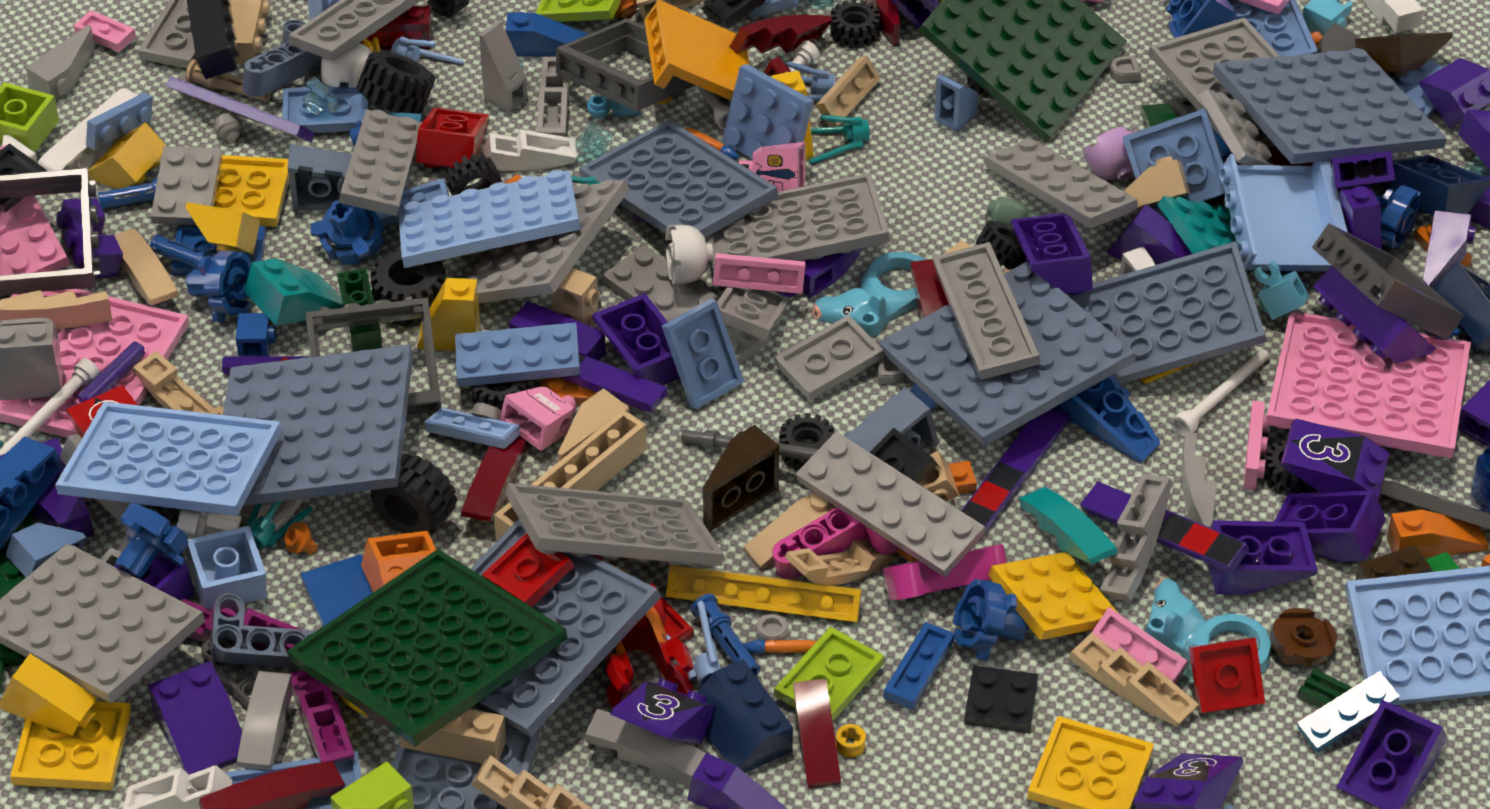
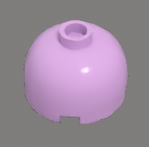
M1126 127L1109 130L1095 138L1098 143L1092 149L1090 145L1085 148L1083 156L1095 175L1104 180L1119 181L1127 180L1134 175L1122 138L1123 136L1135 133L1134 128H1131L1130 131H1127Z

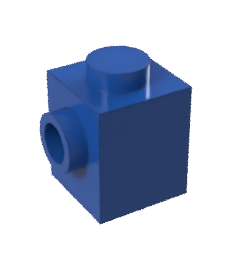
M239 313L236 331L238 356H269L271 343H276V326L270 325V319L264 313Z

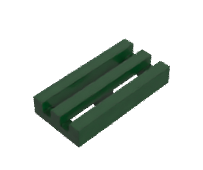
M1314 668L1311 676L1305 680L1304 686L1301 685L1298 689L1297 697L1322 708L1353 687ZM1311 689H1313V690H1315V691H1317V692H1319V693H1321V694L1327 696L1328 698H1326V697H1324V696H1322V695H1320V694H1318V693L1312 691Z

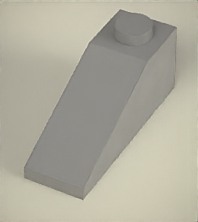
M87 25L26 67L29 88L54 95L55 101L72 90L95 50L92 27Z

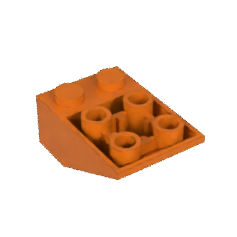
M428 531L367 538L361 567L372 591L375 592L437 549Z

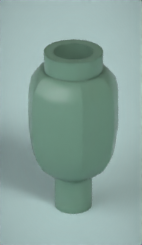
M999 197L996 200L990 199L986 216L991 217L993 222L997 221L1001 225L1003 223L1011 228L1012 219L1040 216L1029 213L1025 204L1007 197Z

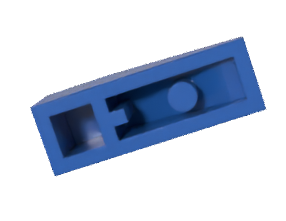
M508 12L506 33L517 56L556 57L557 47L588 35L585 32L537 13Z

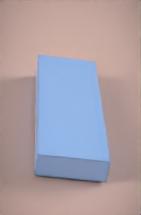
M442 407L425 421V430L427 432L505 449L521 435L520 425Z

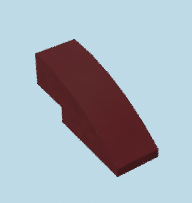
M826 678L793 683L794 701L808 788L841 784Z

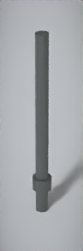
M683 430L681 434L682 442L701 444L704 448L717 450L719 447L726 448L730 440L734 438L733 436L721 435L719 431L705 430L704 432ZM777 443L780 445L779 456L809 460L819 450Z

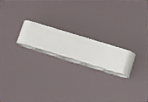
M126 88L118 90L40 158L38 164L45 168L47 172L89 168L116 140L96 150L87 147V121L139 94Z

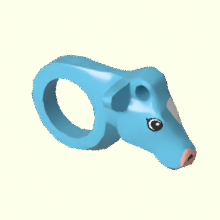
M890 252L879 256L863 272L860 288L851 289L836 297L826 296L816 300L812 310L813 317L818 321L833 324L849 315L870 337L878 336L888 322L918 308L916 288L909 290L889 289L881 284L878 280L879 276L885 271L894 268L910 270L912 261L926 259L909 252Z
M1162 579L1156 584L1153 592L1154 602L1146 626V633L1191 661L1189 647L1209 644L1212 637L1222 632H1240L1249 637L1256 638L1261 673L1270 665L1271 640L1266 629L1259 622L1245 615L1237 614L1219 615L1205 620L1193 602L1183 595L1181 587L1177 582L1170 579Z

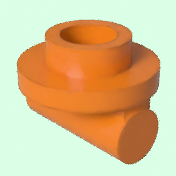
M621 0L615 17H622L623 20L631 18L638 8L636 0Z
M294 522L288 527L284 539L285 546L289 552L299 554L306 551L307 554H313L317 551L318 546L310 536L309 527L305 523Z

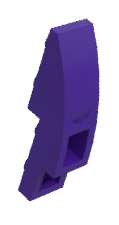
M862 248L854 249L849 253L826 255L820 259L802 260L805 262L802 292L811 298L831 286L853 265ZM773 291L788 298L799 294Z

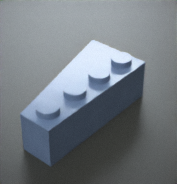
M290 144L288 174L293 211L330 209L332 203L339 200L352 154ZM408 174V178H407V181H406V185H405L404 190L410 189V175H409V174Z
M906 387L898 394L892 395L876 412L869 414L854 430L843 435L868 452L893 427L920 448L926 444L931 448L939 443L930 408Z

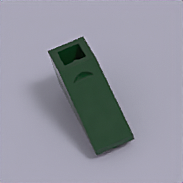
M366 268L337 273L342 306L350 303H357L361 306L374 303ZM379 323L347 327L352 352L383 348Z

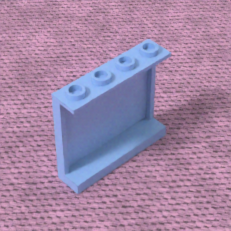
M1230 154L1219 170V180L1224 185L1225 206L1229 208L1231 216L1230 228L1232 233H1235L1244 269L1256 270L1257 267H1261L1262 271H1271L1268 264L1274 260L1279 266V271H1327L1332 265L1320 256L1312 246L1328 223L1347 232L1337 188H1335L1330 160L1317 161L1312 166L1237 165L1235 155Z

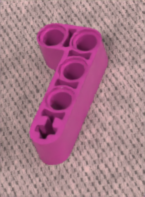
M836 507L778 541L773 547L772 554L777 575L782 579L794 580L803 574L785 558L786 553L789 551L810 548L817 556L840 553L848 549L852 541L865 538L877 552L884 555L895 553L899 550V547Z
M999 544L970 550L946 577H943L920 561L883 568L889 600L907 599L925 595V593L968 585L974 579L981 581L991 580L988 576L991 566L1007 563L1004 545Z

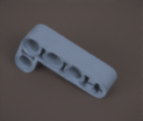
M301 20L286 21L283 25L282 45L244 63L242 90L245 94L254 97L266 95L321 68V56L289 45L288 35L304 25L305 22Z
M227 593L221 595L216 600L212 614L210 654L216 661L228 664L301 669L289 661L284 646L287 644L296 645L316 631L244 625V602L239 596ZM224 608L232 609L236 616L225 617L221 614L220 610ZM228 639L233 642L234 647L223 648L219 645L218 641ZM262 642L266 645L267 649L264 651L255 650L251 643Z

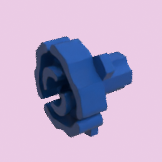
M1401 185L1396 192L1388 188L1383 197L1374 194L1380 203L1381 244L1395 249H1399L1404 244L1407 237L1405 234H1410L1422 201V192Z
M339 200L334 201L321 221L311 223V235L320 238V242L329 259L335 260L338 258L342 265H354L360 263L364 258L377 253L384 243L381 233L385 230L377 213L372 210L338 203ZM370 222H372L376 229H374L369 239ZM331 242L334 243V244H335L339 249H341V250H342V249H345V248H348V247L350 248V250H349V251L336 250V253H335L334 249L331 247Z
M219 251L212 259L202 257L198 265L199 270L193 269L190 274H187L185 284L188 288V294L193 297L209 298L208 306L213 310V322H225L226 315H238L239 313H246L251 309V301H241L244 298H249L244 291L252 263L244 252Z
M130 503L120 518L121 524L127 529L126 533L128 536L126 539L129 541V544L116 561V565L127 574L139 579L142 578L156 556L167 558L174 564L182 567L185 559L180 555L189 543L187 540L188 536L178 527L169 525L171 522L155 511L137 503Z
M974 579L965 588L964 594L955 609L953 625L963 629H955L954 631L957 644L977 650L976 659L988 661L991 647L996 644L998 637L1014 641L1023 640L1029 626L1015 610L1017 607L1016 595H1006L1001 584Z

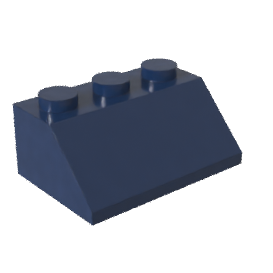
M1432 155L1393 160L1395 180L1384 185L1383 195L1388 188L1396 192L1401 185L1422 192V201L1418 213L1433 216L1435 211L1468 214L1489 188L1490 179Z
M1458 262L1433 288L1464 315L1457 327L1461 331L1467 332L1469 335L1467 341L1471 342V346L1478 352L1484 350L1490 354V282Z
M744 659L714 671L697 691V693L708 697L706 703L716 707L705 737L722 760L737 766L744 773H747L793 752V726Z

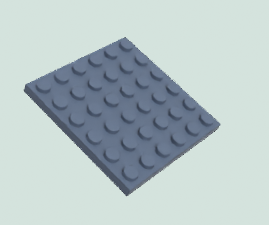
M1354 48L1349 51H1327L1326 53L1317 54L1303 53L1296 56L1280 55L1275 58H1253L1252 60H1229L1227 62L1214 63L1212 72L1234 99L1242 103L1248 115L1291 164L1327 161L1332 158L1384 151L1402 153L1445 147L1447 138L1364 49Z
M1028 262L1010 270L1004 276L1039 353L1040 365L981 380L949 304L879 342V346L884 350V355L983 446L990 444L1136 362L1135 352L1063 291L1053 287L1034 273Z
M411 345L231 367L223 415L279 421L282 429L244 505L398 487L413 361Z
M519 519L473 565L471 570L482 576L494 562L527 533ZM561 552L571 558L574 568L532 608L566 628L568 639L476 703L475 706L488 713L505 716V723L531 737L661 598L657 588L590 554L586 557H578L568 552Z

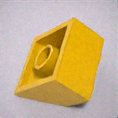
M145 122L117 139L88 169L89 178L115 189L141 185L147 179L145 173L149 169L152 171L160 165L163 147L167 145Z
M186 202L185 208L206 240L217 246L216 251H237L254 255L260 225L259 219L242 211Z

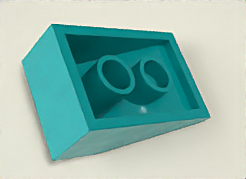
M277 258L251 263L244 292L276 326L306 321V312L319 311L321 307H328L330 309L343 307L341 296L320 274Z

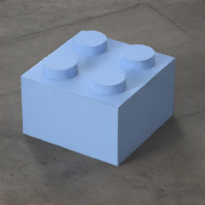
M249 526L188 539L187 562L201 606L213 610L216 600L221 595L227 593L236 594L244 603L267 598L266 572Z

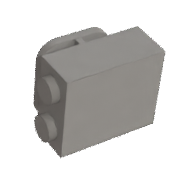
M48 318L0 321V401L53 397L63 387L64 377L56 324Z

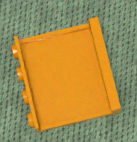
M657 0L644 20L654 85L665 89L671 78L675 76L732 101L739 68L745 64L750 65L748 50L736 54L729 47L736 33L666 2Z

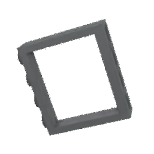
M624 19L556 48V74L636 112L696 86L673 76L665 89L654 85L653 76L641 81L598 61L624 49L650 59L645 26L629 19ZM630 27L633 28L631 33L629 32Z
M87 169L0 176V199L81 192L84 268L1 275L0 295L30 293L38 290L45 292L96 287L95 276L101 275L99 257L94 258V249H99L98 231H93V223H98L97 206L92 205L91 197H97L96 182L90 181Z
M1328 223L1312 246L1320 256L1378 307L1445 340L1449 338L1464 317L1459 310L1397 257ZM1381 290H1383L1384 293L1378 299L1376 296L1379 294Z
M412 296L403 301L397 302L378 300L371 305L363 306L357 303H350L338 309L321 307L319 311L306 312L311 357L320 356L318 330L421 318L430 391L409 393L406 415L437 412L441 408L428 298L412 299Z

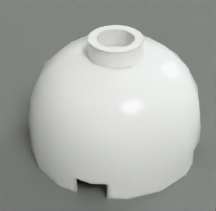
M358 43L333 61L322 57V82L333 87H340V82H349V87H357L367 57L372 51L365 45Z
M681 224L668 225L666 228V240H671L668 249H666L669 278L673 280L672 285L692 283L701 278L705 273L707 262L713 261L712 244L706 243L704 235L695 227Z

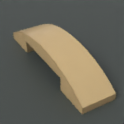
M157 351L133 367L134 373L142 384L165 409L223 415L224 409L220 405L216 408L212 407L177 376V368Z
M867 539L852 541L849 550L845 552L817 556L810 548L789 551L786 553L785 558L810 581L821 585H839L859 580L878 571L892 562L894 555H884L877 552Z

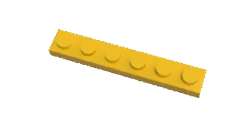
M669 565L666 597L695 601L705 594H713L717 598L718 604L858 622L862 589L682 565Z

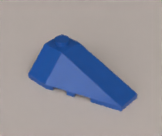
M1170 0V3L1167 5V12L1172 16V21L1169 22V30L1175 38L1231 22L1237 14L1228 0Z
M1114 374L1055 407L1069 413L1071 422L1140 464L1161 443L1142 412L1137 411L1129 399L1130 393L1126 387H1121Z

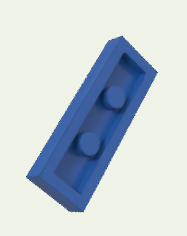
M925 622L886 685L883 698L914 710L953 645L955 633Z

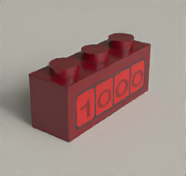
M412 6L409 10L366 39L372 41L374 37H377L380 50H391L393 43L400 37L432 41L430 6ZM417 46L423 50H431L429 46Z

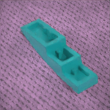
M1042 487L1019 497L1021 509L1037 517L1040 529L1056 536L1059 549L1089 564H1094L1118 553L1117 547L1080 509L1049 488Z

